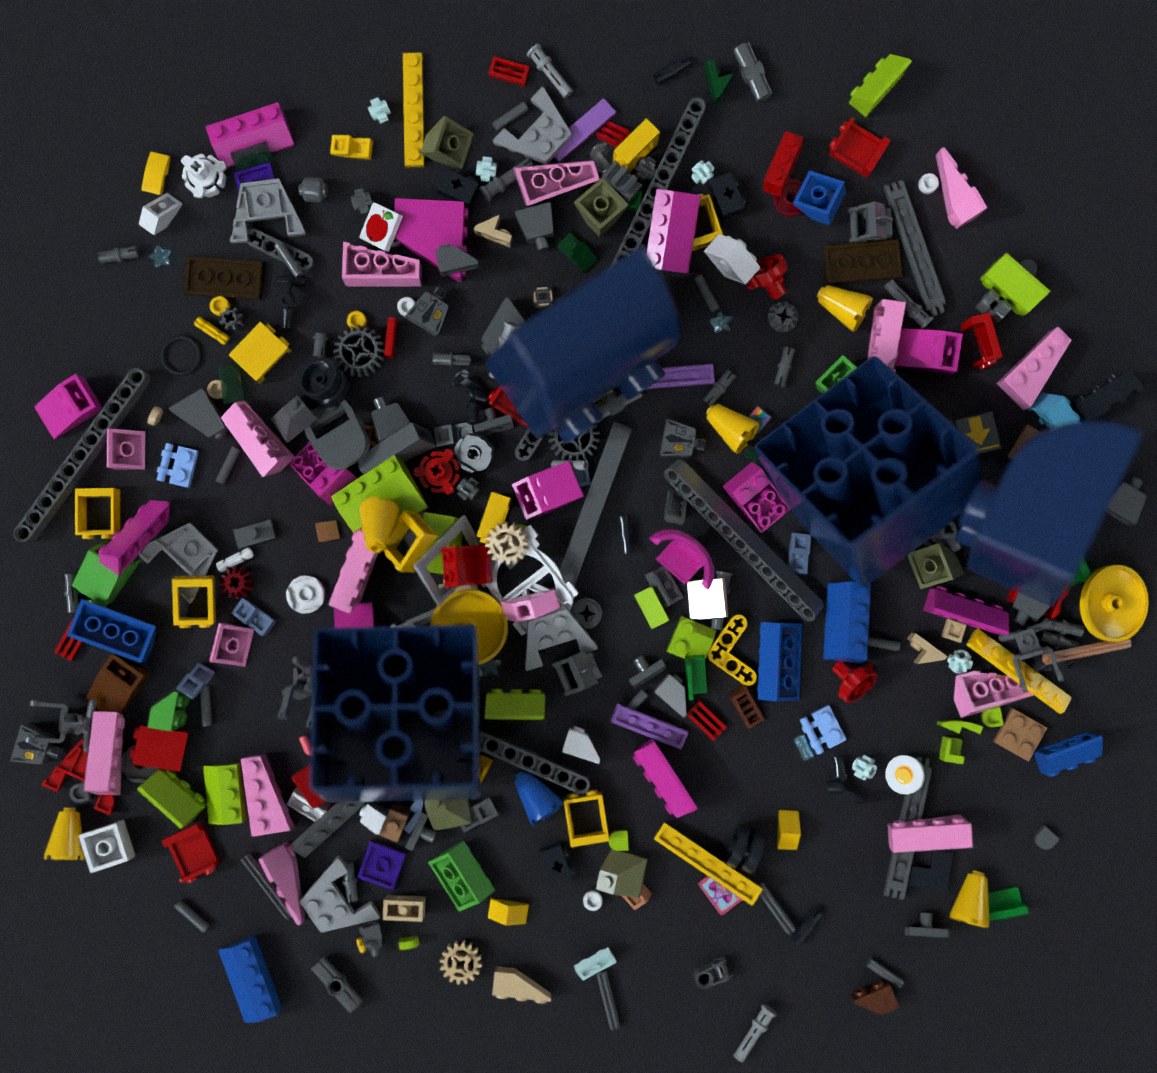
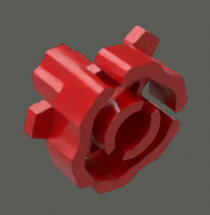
M776 254L767 256L757 262L760 269L748 281V291L757 287H765L770 297L774 300L787 292L783 284L784 279L782 275L786 272L788 264L783 255Z
M446 449L444 452H432L431 457L434 459L430 460L428 456H425L420 466L414 468V476L420 478L423 487L426 489L431 488L426 480L432 485L442 486L440 489L431 488L433 493H446L449 495L454 492L453 487L457 485L461 478L456 473L454 480L449 482L453 475V469L449 462L454 464L456 471H460L461 467L457 460L453 458L454 452ZM439 468L440 470H442L441 474L437 473L436 475L434 473L435 469Z
M838 661L832 668V671L842 680L838 697L848 704L862 698L866 694L865 691H869L874 686L878 676L873 670L871 663L864 668L859 667L855 669L849 662Z

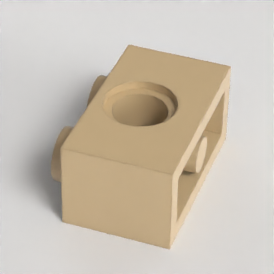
M387 895L384 899L383 920L422 922L425 917L426 896Z

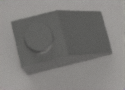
M445 244L439 246V249H435L441 276L479 268L475 258L454 245Z

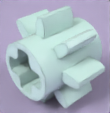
M378 97L371 100L372 106L367 108L373 121L377 119L380 123L387 121V115L391 114L386 101L380 102Z
M483 156V161H477L476 175L481 176V181L490 182V178L496 176L497 163H492L491 157Z
M702 160L691 169L694 172L691 178L696 184L701 181L704 185L714 177L712 173L714 167L710 161L705 164Z
M964 650L954 651L953 655L949 654L947 660L950 663L949 668L958 674L966 673L967 669L972 667V656Z
M863 755L862 758L857 757L852 765V769L856 771L854 775L863 780H866L867 777L872 778L877 771V766L874 765L875 760L866 755Z

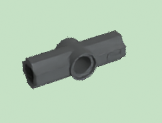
M749 43L740 44L734 49V54L741 67L743 80L746 84H749L757 102L765 101L773 93L765 78L764 67L759 60L757 61Z
M621 390L618 392L614 391L595 405L604 419L621 412L627 405L640 399L642 394L640 393L627 400Z
M325 956L311 968L326 985L328 993L335 996L349 1013L363 1001L347 982L346 976L339 973ZM333 981H339L341 987H335Z

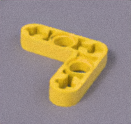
M734 615L711 645L707 656L712 663L746 686H750L757 679L756 673L729 653L747 627V620L744 616ZM741 618V623L743 624V626H738L735 629V631L738 632L737 635H735L732 631L727 630L729 626L731 629H733V627L735 626V623L733 621L735 619L739 620ZM726 633L732 635L733 639L730 644L722 642V636ZM718 642L727 648L726 651L721 649L719 652L720 658L712 659L713 654L711 652L719 649V646H716ZM730 660H734L737 663V668L734 671H729L726 667L727 662ZM741 666L744 667L742 669L743 672L747 674L751 672V681L746 680V682H744L745 677L740 673L738 674V677L735 676V674H737L740 671Z

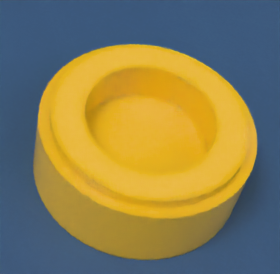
M217 296L210 302V309L217 316H221L220 313H224L226 307L230 309L229 301L222 296Z
M353 311L347 317V324L349 327L353 326L355 331H357L358 325L363 330L366 327L367 319L362 312Z

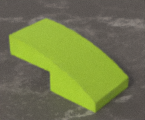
M944 719L937 721V725L956 733H960L962 727L981 734L983 729L982 726L963 720Z

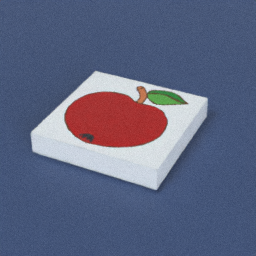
M373 202L359 238L389 252L403 216Z

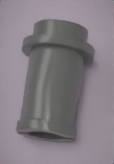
M315 333V336H313V339H315L314 357H325L326 341H328V338H326L327 334Z

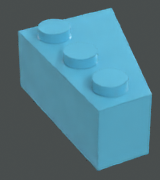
M1042 393L1036 398L1033 405L1028 408L1029 411L1034 410L1040 417L1037 421L1041 425L1045 423L1049 429L1062 424L1080 422L1079 415L1072 410L1070 401L1065 396Z

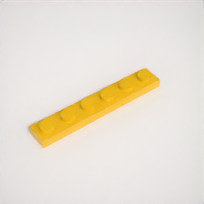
M403 53L405 167H425L424 155L420 153L424 143L422 53Z
M980 629L974 630L966 645L1019 683L1020 680L1013 662L1015 655ZM1019 660L1028 691L1059 714L1064 713L1072 697L1025 662Z
M665 822L654 837V840L752 906L763 888L726 865L723 861Z

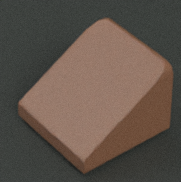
M336 520L315 523L320 543L340 539Z
M643 884L640 898L622 897L636 910L648 902L652 893Z

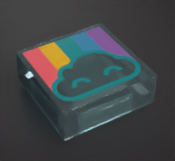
M758 405L748 416L759 423L760 428L758 432L772 418Z

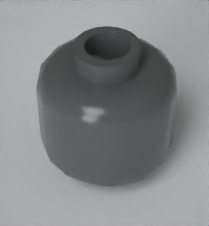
M305 177L302 184H299V195H302L306 202H323L324 198L328 196L327 182H324L321 177Z

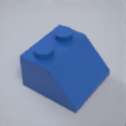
M809 170L793 205L812 220L830 226L846 194L845 182Z

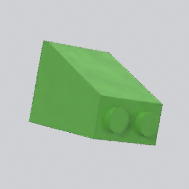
M107 539L88 550L72 584L80 593L85 594L103 607L115 600L140 563L137 556L119 576L100 564L98 553L112 539Z

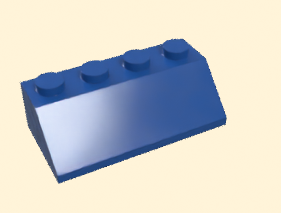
M852 581L827 584L824 660L863 663L867 660L871 583L866 587H860L856 582Z
M81 599L67 636L144 663L147 662L154 645L157 626Z
M761 622L759 682L757 688L759 700H800V682L793 685V676L788 672H780L784 669L792 670L800 680L802 624Z
M253 935L218 949L244 1022H260L276 1016L282 1006L256 936Z

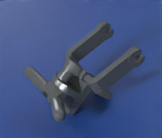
M1050 620L1027 627L1023 631L1020 629L1009 632L1008 636L999 635L998 637L1001 642L1013 639L1017 641L1021 653L1014 656L1013 662L1023 692L1028 691L1019 660L1049 652L1059 682L1064 681L1053 650L1048 646L1040 647L1039 639L1036 636L1037 632L1052 627Z
M294 656L292 659L293 663L298 666L293 669V684L288 685L282 690L284 697L281 709L278 712V719L287 720L292 698L302 700L312 696L313 666L298 656ZM311 705V709H310L308 721H307V723H306V727H307V728H310V729H311L312 705Z
M90 699L86 713H69V706L66 703L42 702L41 700L30 701V706L63 708L60 713L58 730L61 736L60 738L27 736L26 742L61 743L65 740L67 733H84V752L89 753L90 723L93 720V712L96 710V699Z

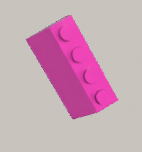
M278 102L205 126L219 161H224L226 168L295 146L283 109Z
M656 189L647 252L658 269L689 273L700 195Z
M150 500L146 505L143 504L137 511V515L134 518H129L124 528L113 535L112 541L100 549L98 553L99 563L119 576L169 522L170 503L167 501Z
M939 586L936 589L929 590L923 611L993 634L1008 636L1009 613L1002 611L1003 607L994 604L989 607L984 605L985 601L975 598L971 601L966 599L964 594L955 592V595L947 593L948 589Z
M652 738L633 750L635 754L633 756L634 761L638 766H643L645 769L644 776L649 783L653 781L656 786L654 791L659 799L664 798L667 803L664 806L670 815L674 814L678 818L698 809Z

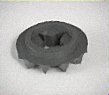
M787 301L776 303L768 313L769 324L779 332L792 330L799 320L798 311L794 305ZM785 309L786 316H789V319H785L783 324H781V317H778V314H782Z
M580 599L572 607L571 613L583 629L593 628L601 620V607L593 599ZM586 605H588L590 612L595 613V615L588 617L587 622H585L584 615L578 614V612L585 610Z

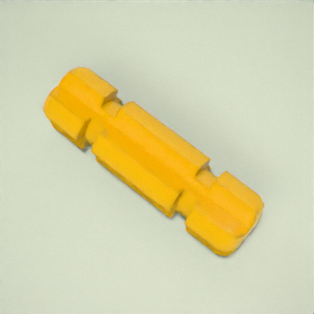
M198 317L195 320L194 325L202 329V331L217 339L223 345L229 341L230 337L203 318Z

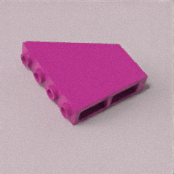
M395 198L394 212L403 216L394 237L395 241H398L402 246L438 269L435 249H439V246L445 244L454 245L467 253V246L463 245L464 238H467L468 228L464 227L465 220H468V208H465L464 202ZM466 271L449 276L458 282H462V276L466 275Z

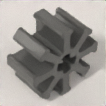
M613 162L601 178L603 177L628 203L640 190L642 184L637 182L638 178L634 174L630 175L628 173V169L625 166L620 167L617 162Z

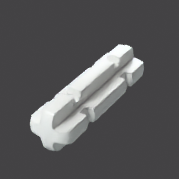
M246 548L242 552L226 558L225 561L217 562L216 566L220 572H224L228 567L232 568L244 562L245 559L252 558L254 555L250 548Z

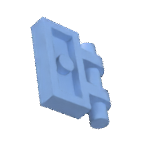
M166 443L165 449L161 453V456H163L161 465L157 468V480L164 482L166 475H170L169 483L190 488L199 451L178 446L177 453H173L174 445ZM170 458L175 459L173 470L168 469Z
M829 705L812 712L811 715L814 719L812 722H809L807 717L800 719L801 728L808 735L811 741L809 744L811 748L815 749L817 755L824 752L821 746L824 742L830 749L846 741ZM818 727L822 736L817 738L813 729Z

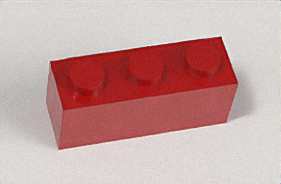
M785 131L764 179V192L778 197L782 196L802 150L803 137Z

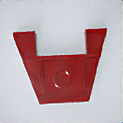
M84 739L80 740L61 764L42 782V786L58 792L61 790L67 774L85 782L88 753L84 752ZM100 795L94 809L107 815H112L114 812L115 795Z

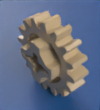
M506 521L503 526L498 523L496 529L491 528V534H488L486 537L489 541L486 542L485 547H490L487 553L494 554L493 560L499 558V564L505 560L507 565H509L511 560L517 563L518 557L523 559V552L528 550V547L525 545H528L529 540L524 539L527 533L520 532L521 526L516 529L515 523L508 526ZM509 537V546L505 549V541Z
M465 940L460 945L458 941H455L454 947L448 944V951L443 950L442 955L444 957L440 958V962L444 964L441 965L440 970H445L444 977L450 976L449 982L455 979L457 980V985L460 984L461 980L467 984L468 978L473 981L475 979L474 974L479 975L480 970L478 968L482 967V962L479 960L482 958V955L476 954L478 947L472 949L473 943H469L467 946L465 945ZM449 956H451L453 961L450 966L448 964ZM471 959H473V961H474V966H473L472 969H471V965L469 964V962L471 961ZM458 960L460 962L464 960V965L462 963L458 964Z

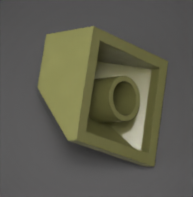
M443 116L427 133L420 153L436 162L462 169L474 133L450 118Z
M603 177L574 202L587 225L599 237L615 224L628 207L626 201Z
M941 542L912 551L907 555L920 589L953 580L964 574L957 555Z
M468 799L425 800L426 812L434 831L472 824Z
M611 849L600 869L596 889L613 895L640 898L648 859Z

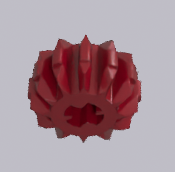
M234 566L233 571L227 569V575L221 576L225 582H221L220 586H226L222 592H229V598L235 595L236 599H240L241 594L246 597L248 596L246 590L252 591L253 589L251 586H248L249 583H254V580H248L251 573H245L246 569L243 567L239 570L237 566ZM235 579L240 580L238 582L239 586H234V584L236 583Z

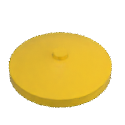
M1106 565L1094 571L1085 582L1080 596V613L1088 631L1100 640L1121 642L1134 636L1142 627L1148 612V593L1138 573L1123 565Z
M462 589L453 592L440 606H436L430 626L473 625L477 630L479 665L491 660L499 653L508 633V623L500 603L490 594L476 589Z

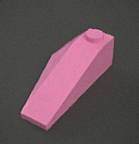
M943 147L936 154L948 220L951 225L958 229L976 219L987 209V206L975 187L970 188L966 180L968 177L964 173L961 174L957 171V163L945 147Z
M972 671L957 675L955 680L954 702L961 718L1034 696L1029 691L1023 692L1020 684L1008 675Z
M286 842L268 851L258 860L270 883L273 881L276 883L279 897H285L287 900L285 902L286 908L296 924L300 925L305 920L304 908L299 903L302 898L296 858L297 853L292 850L289 842Z

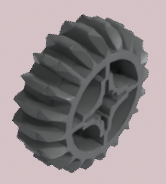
M360 325L357 326V331H355L353 326L350 327V333L344 330L345 336H338L341 342H335V346L339 347V349L333 350L335 354H339L334 358L336 361H340L338 366L340 368L344 367L343 371L345 373L350 371L351 376H354L356 371L358 377H362V372L369 376L368 370L375 373L376 370L373 367L375 365L379 368L381 367L378 360H385L383 356H380V354L385 352V349H380L385 345L384 342H379L381 336L376 335L375 330L369 332V327L367 326L363 331ZM361 337L357 343L348 344L351 340ZM367 338L374 344V353L366 348ZM362 349L365 353L357 354L354 350ZM345 350L353 354L352 365L346 360ZM365 358L371 359V360H370L368 363H366L365 365L358 366L359 364H361V362H362L363 359H365Z
M597 424L579 435L577 443L574 440L565 443L563 440L558 441L557 431H551L548 434L554 436V438H550L548 441L549 443H555L551 446V450L558 448L555 455L559 456L562 453L561 460H565L566 456H569V460H572V457L580 460L579 456H582L583 460H587L585 454L588 453V455L592 456L593 453L590 449L597 450V446L593 442L599 443L600 439L594 438V436L600 434L599 431L593 432L597 428ZM589 433L590 441L587 447L583 449L580 440ZM572 444L578 452H569L562 448V446Z

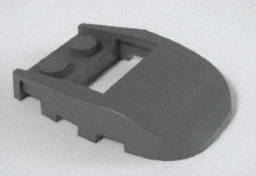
M345 398L334 407L324 408L318 406L312 410L317 419L304 430L315 452L327 467L332 470H343L358 462L367 454L370 440L364 429V423ZM347 413L350 420L319 439L315 437L314 432Z

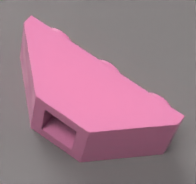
M555 589L501 601L506 620L514 622L535 619L560 608Z

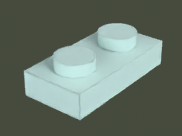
M606 948L599 950L595 955L587 959L581 960L578 964L574 965V968L580 978L585 980L617 963L610 949Z

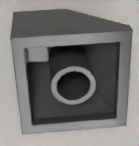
M297 395L271 418V421L288 443L312 424L317 417L304 399Z

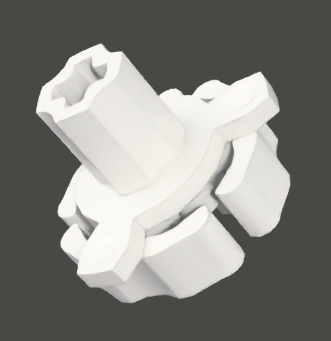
M199 154L192 158L185 155L182 158L181 162L185 166L182 178L186 181L185 186L193 193L194 197L203 198V196L212 197L218 195L219 190L216 186L205 189L215 184L217 174H219L217 185L220 188L225 187L226 175L223 171L227 168L224 161H218L212 155L206 158L204 154Z

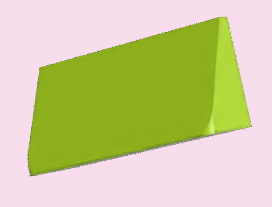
M652 586L634 595L651 629L669 621Z

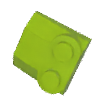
M681 616L667 652L684 659L685 656L704 655L706 659L716 630Z

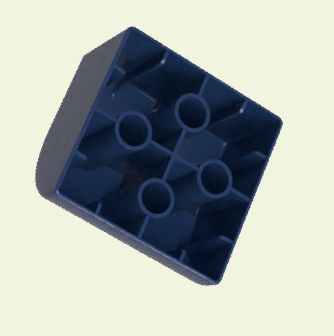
M641 246L510 333L485 362V365L536 438H542L551 431L556 430L561 439L568 443L603 419V415L594 404L602 396L618 386L625 398L630 400L665 376V372L656 359L671 350L679 340L680 328L677 312L658 268L645 247Z
M876 356L869 358L755 445V451L763 468L785 503L807 531L860 587L868 586L964 512L979 481H981L977 446Z
M1080 421L1050 428L1030 439L1014 455L998 487L984 481H979L961 517V527L956 537L958 543L971 548L966 563L967 569L1053 607L1072 582L1139 444L1143 431L1112 422Z
M473 625L318 628L314 633L310 789L326 802L478 798L481 795L479 652L476 628Z

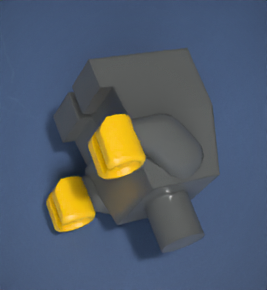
M374 920L359 925L361 936L363 935V937L356 939L360 953L365 952L368 948L373 957L380 954L379 948L382 947V934L378 921Z

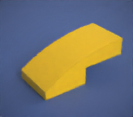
M332 135L330 154L340 157L371 160L373 140L370 138H352L350 135Z
M153 151L150 152L144 172L142 191L158 195L163 194L165 175H168L170 156Z

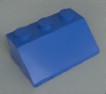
M1084 732L1035 750L1034 756L1040 772L1051 777L1060 774L1061 770L1075 769L1080 763L1084 762L1087 764L1096 761L1097 757L1102 756L1103 739L1100 735Z

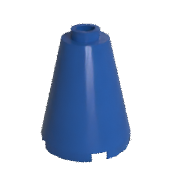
M523 770L515 776V786L532 826L539 824L537 821L540 819L544 821L559 810L560 806L564 805L562 800L533 773Z

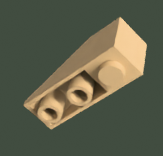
M496 966L492 995H496L499 999H507L508 997H513L518 1001L530 999L540 1004L551 1001V993L516 968Z

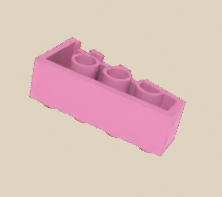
M591 160L513 167L527 206L600 180L594 161Z
M343 242L342 279L346 286L422 287V266L420 260L397 254L391 255L384 251H375L364 246L358 247Z
M882 299L874 307L868 359L876 356L896 373L894 365L898 358L897 349L906 302Z
M1059 327L1050 330L997 382L998 386L1022 410L1030 408L1070 344L1071 339Z
M245 401L235 402L221 417L225 426L233 434L262 477L281 472L295 457Z
M362 527L359 530L356 529L353 534L352 540L354 542L347 551L346 562L341 568L340 577L328 604L349 614L362 600L378 553H373L366 548Z
M93 712L84 791L96 795H120L122 737L125 719L118 712Z
M266 753L242 758L241 765L252 837L291 831L295 825L288 813L289 810L284 803L281 790L275 781V776Z
M960 814L916 819L907 822L894 821L892 824H888L889 848L893 852L972 847L971 823Z

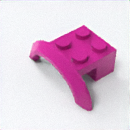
M671 529L657 532L649 538L656 545L661 541L672 539L656 560L683 584L687 583L704 566V578L701 585L709 590L714 579V566L710 555L699 541L689 534Z

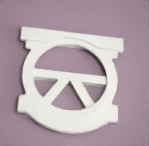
M531 525L521 532H526L527 535L524 539L529 540L528 545H525L528 547V550L523 553L538 559L544 566L504 597L501 596L497 586V572L501 565L499 564V558L493 560L494 554L490 556L493 583L481 585L483 588L488 587L491 595L500 605L502 600L516 598L521 593L522 596L529 595V589L537 593L550 590L536 584L538 580L550 572L555 582V591L560 607L565 605L571 610L573 598L579 592L570 582L564 583L561 572L556 564L545 553L537 549L539 543L535 538L538 534ZM527 620L513 623L522 636L527 633Z

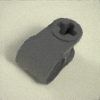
M726 957L716 958L695 969L693 976L700 988L707 989L716 984L726 982L733 977L725 963L727 961ZM707 974L708 978L705 981H700V975Z

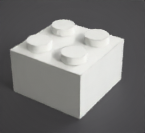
M719 234L704 250L724 277L746 285L760 269L756 262L757 258L747 251L746 244L740 239L735 240L730 236L726 237Z
M124 819L79 835L90 873L126 862L135 857Z

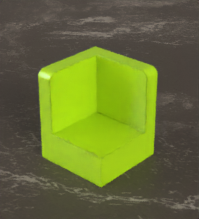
M943 736L939 759L946 762L963 764L964 756L960 755L962 740Z

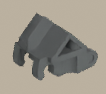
M874 201L859 205L858 207L848 208L851 225L850 244L862 243L867 240H884L892 237L893 218H891V208H885V204ZM858 214H863V219H866V232L859 237Z
M582 651L552 664L553 668H556L565 689V696L597 684V679L603 676L602 671H599L594 660L595 655L593 651L587 654L585 651ZM569 663L577 682V687L572 688L562 664Z

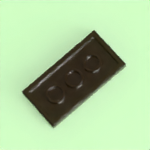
M899 239L822 247L826 285L903 277Z
M187 256L184 294L261 300L264 263L263 261Z

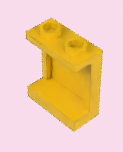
M261 322L229 354L237 364L260 384L266 379L264 375L286 352H291L288 348L290 344L282 336L280 338L275 336L276 330L268 323L264 325Z

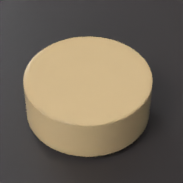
M213 380L209 383L207 392L210 397L220 400L226 397L228 388L224 382Z
M155 406L152 409L148 418V424L156 426L159 423L163 414L162 408Z

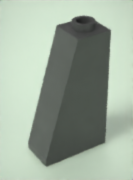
M410 423L369 449L367 454L358 461V468L362 474H366L393 455L406 462L435 448L437 445L429 429Z

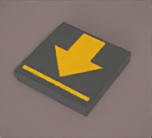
M993 412L954 421L955 427L977 446L978 454L1001 449Z

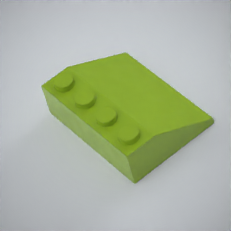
M395 455L331 496L339 513L353 533L356 529L359 530L362 527L359 508L362 501L370 497L379 496L381 500L389 498L394 501L399 507L398 518L403 510L420 514L429 508L404 461Z

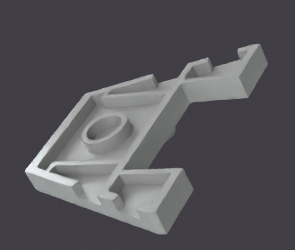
M541 87L531 98V102L543 111L542 115L520 139L515 138L506 129H503L492 141L498 147H505L514 153L518 152L525 155V157L548 164L572 138V134L547 92Z
M280 179L240 184L236 206L237 211L233 221V232L230 237L231 244L249 242L247 222L283 217L286 220L287 235L289 237L306 235Z
M188 523L150 542L141 551L139 556L146 563H149L163 550L190 576H206L219 549L193 524ZM181 587L179 593L185 600L192 603L200 587Z
M565 605L535 619L527 620L526 671L543 666L538 650L577 639L581 652L585 651L587 653L598 649L596 642L591 639L588 632L582 628L578 620Z
M340 855L327 867L321 877L315 881L299 902L321 933L377 920L381 915L372 901L355 911L346 902L345 897L333 882L349 871Z

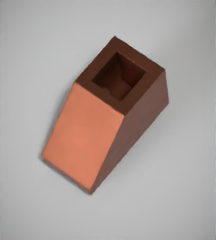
M886 980L875 981L872 986L858 988L851 994V998L856 1005L880 1015L899 1008L891 986Z

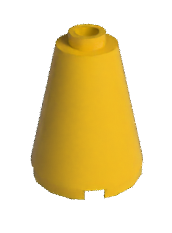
M827 285L825 288L821 287L817 294L818 302L853 332L862 323L866 316L867 308H870L873 298L869 295Z
M720 404L711 405L706 411V419L736 454H739L746 448V443L754 438L760 428L757 421Z
M374 496L362 501L359 513L365 546L371 552L378 553L383 551L387 545L399 515V507L389 498L381 500L379 496Z
M64 808L63 811L59 812L44 854V859H49V855H51V859L78 860V856H80V860H85V854L79 835L82 834L80 812H76V808Z
M972 871V874H967L950 911L949 918L989 928L988 878L984 877V873Z

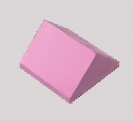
M107 429V468L115 470H144L145 431Z
M219 623L210 662L245 667L254 629L230 623Z

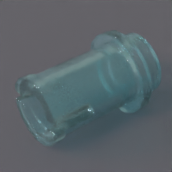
M800 735L793 739L801 754L800 758H803L805 761L814 756V750H811L805 735Z

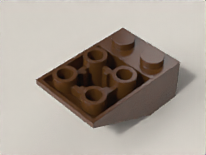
M112 653L100 669L85 700L89 702L90 699H96V707L102 712H118L123 714L151 674L131 659Z

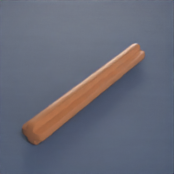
M1127 639L1121 642L1104 641L1055 651L1054 655L1057 663L1127 649L1131 647V640ZM1049 653L1042 655L1043 663L1046 665L1053 664Z

